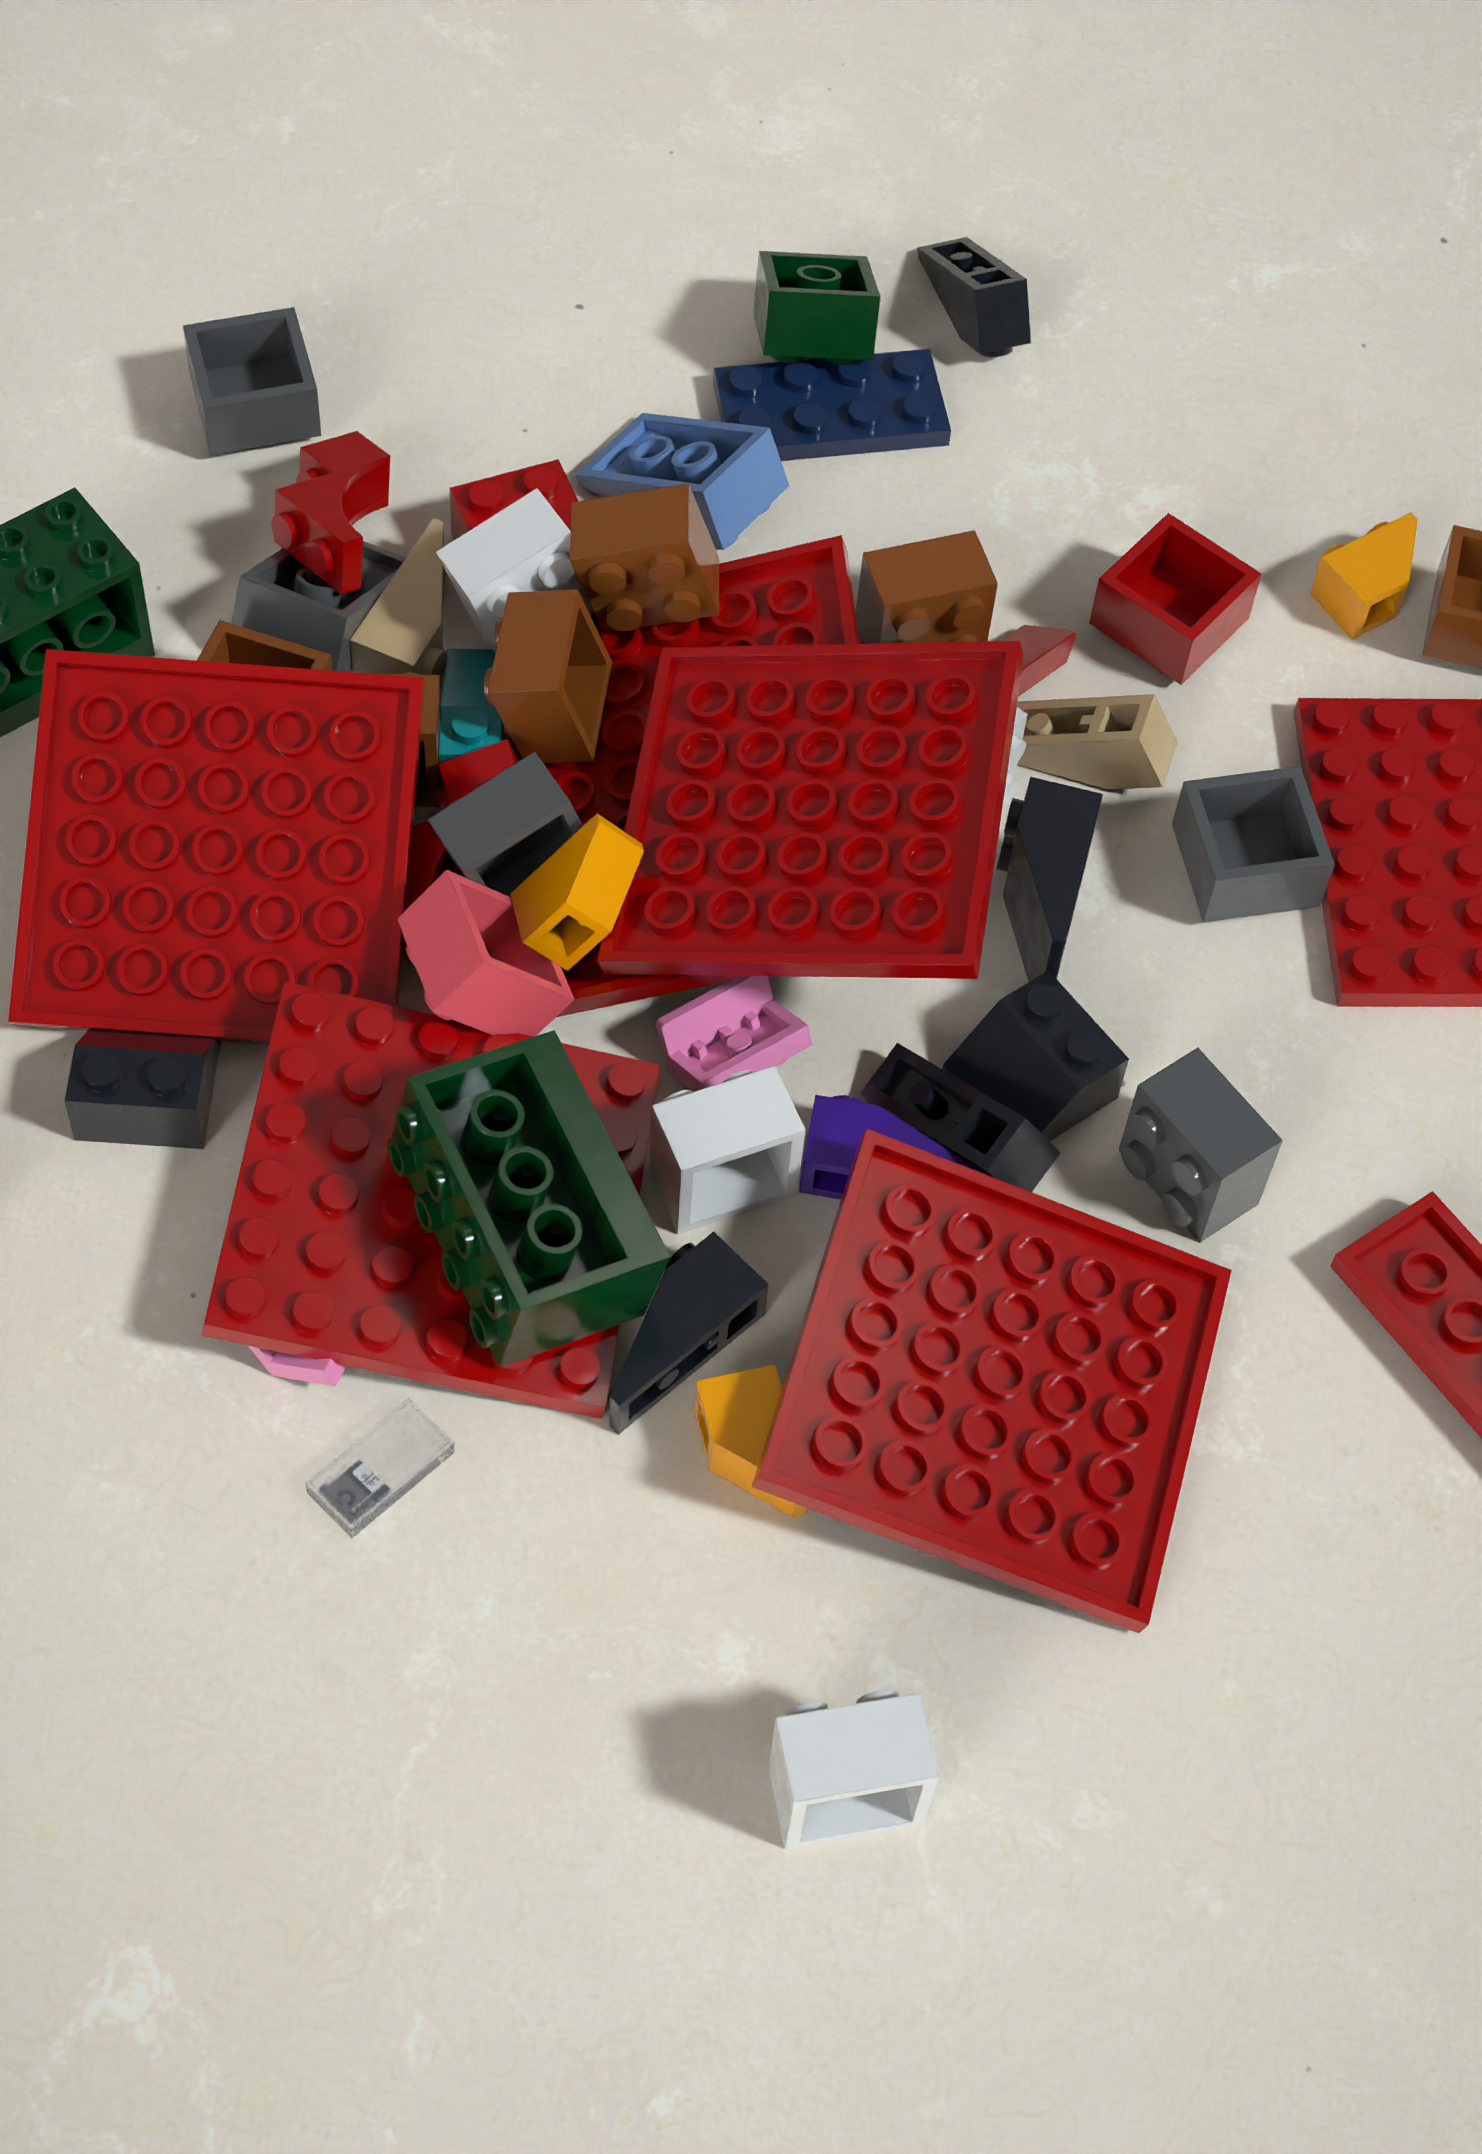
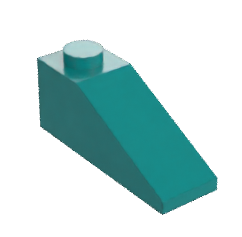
M447 649L441 702L439 763L504 740L503 721L494 705L488 703L484 691L485 673L488 668H493L495 653L492 649ZM440 772V781H441V789H442V788H445V787H444L443 779H442L441 772Z

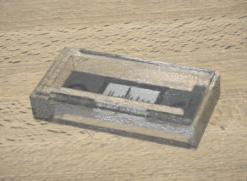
M408 1397L305 1482L306 1492L351 1538H354L454 1454V1442Z

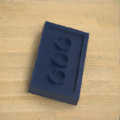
M930 349L875 353L873 360H855L846 365L833 364L825 358L802 360L795 363L773 362L714 368L713 385L721 422L770 428L781 461L949 446L951 427Z

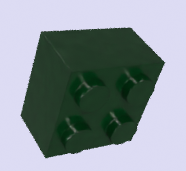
M759 251L753 315L763 355H771L773 359L786 363L799 362L804 357L825 358L828 362L837 365L850 364L855 360H873L881 296L868 257Z

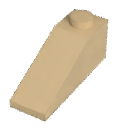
M434 518L431 520L350 639L352 670L354 672L377 674L412 672L420 675H439V679L443 674L447 660V652L443 650L445 569L436 554L438 550L445 546L444 523Z
M1155 694L1017 702V707L1028 714L1022 739L1026 742V748L1017 765L1104 789L1163 787L1178 742Z

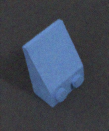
M641 413L575 474L579 485L601 498L689 483L716 550H724L737 540L738 535L759 515L766 512L770 508L771 503L789 487L770 428Z

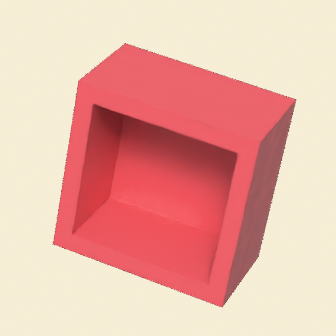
M446 870L397 918L407 943V955L415 965L424 987V999L428 1007L444 1020L450 1021L453 1019L491 1035L519 1033L534 1037L575 1000L561 966L522 943L511 897Z

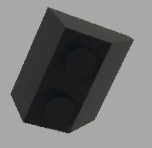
M1048 970L1000 999L945 1061L942 1069L1025 1117L1046 1139L1052 1141L1118 1098L1129 1058Z
M90 1028L75 1044L64 1100L74 1140L204 1149L221 1041L217 1037Z

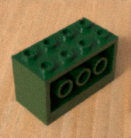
M75 487L0 525V737L39 717L46 649L144 657L155 656L140 564Z
M555 1030L407 1077L401 1104L396 1108V1122L393 1134L387 1142L389 1158L394 1170L400 1177L407 1175L416 1194L414 1205L418 1220L425 1232L435 1233L443 1250L442 1266L445 1276L454 1290L462 1289L471 1308L469 1319L475 1339L483 1349L490 1348L499 1368L644 1316L671 1256Z

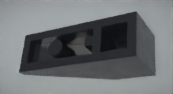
M968 237L917 247L918 258L962 341L985 357L1005 356L1013 351L1012 347L1031 343L1028 288L1025 277Z
M896 1043L860 1092L864 1098L874 1105H879L984 1174L1033 1192L1061 1153L1025 1117L899 1043Z
M714 1231L696 1246L693 1243H687L679 1248L667 1263L610 1396L609 1426L618 1435L765 1315L768 1283Z

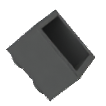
M295 307L183 325L189 374L210 455L322 436L317 386Z
M533 752L518 763L505 768L496 777L463 798L453 801L447 808L428 819L463 877L508 897H511L510 894L583 827L570 800L536 752Z
M1301 766L1183 781L1172 827L1203 922L1319 907L1321 905L1335 864Z
M1197 1047L1138 1084L1118 1151L1121 1153L1122 1160L1128 1171L1138 1180H1145L1162 1199L1163 1207L1170 1219L1178 1226L1186 1227L1200 1243L1259 1204L1283 1140Z

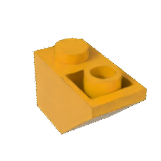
M1411 512L1390 523L1386 521L1378 523L1366 535L1346 545L1340 543L1332 546L1318 561V570L1310 594L1352 640L1397 617L1410 579L1418 519Z
M599 814L592 817L510 894L522 943L565 970L571 969L612 931L644 853L642 843Z
M776 1365L697 1380L694 1414L710 1471L791 1517L806 1514V1507L751 1487L782 1390Z

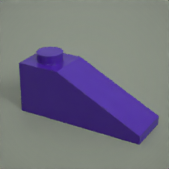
M815 1094L802 1164L799 1193L841 1200L859 1140L867 1128L981 1172L879 1105L863 1103L861 1100L847 1095L827 1097Z

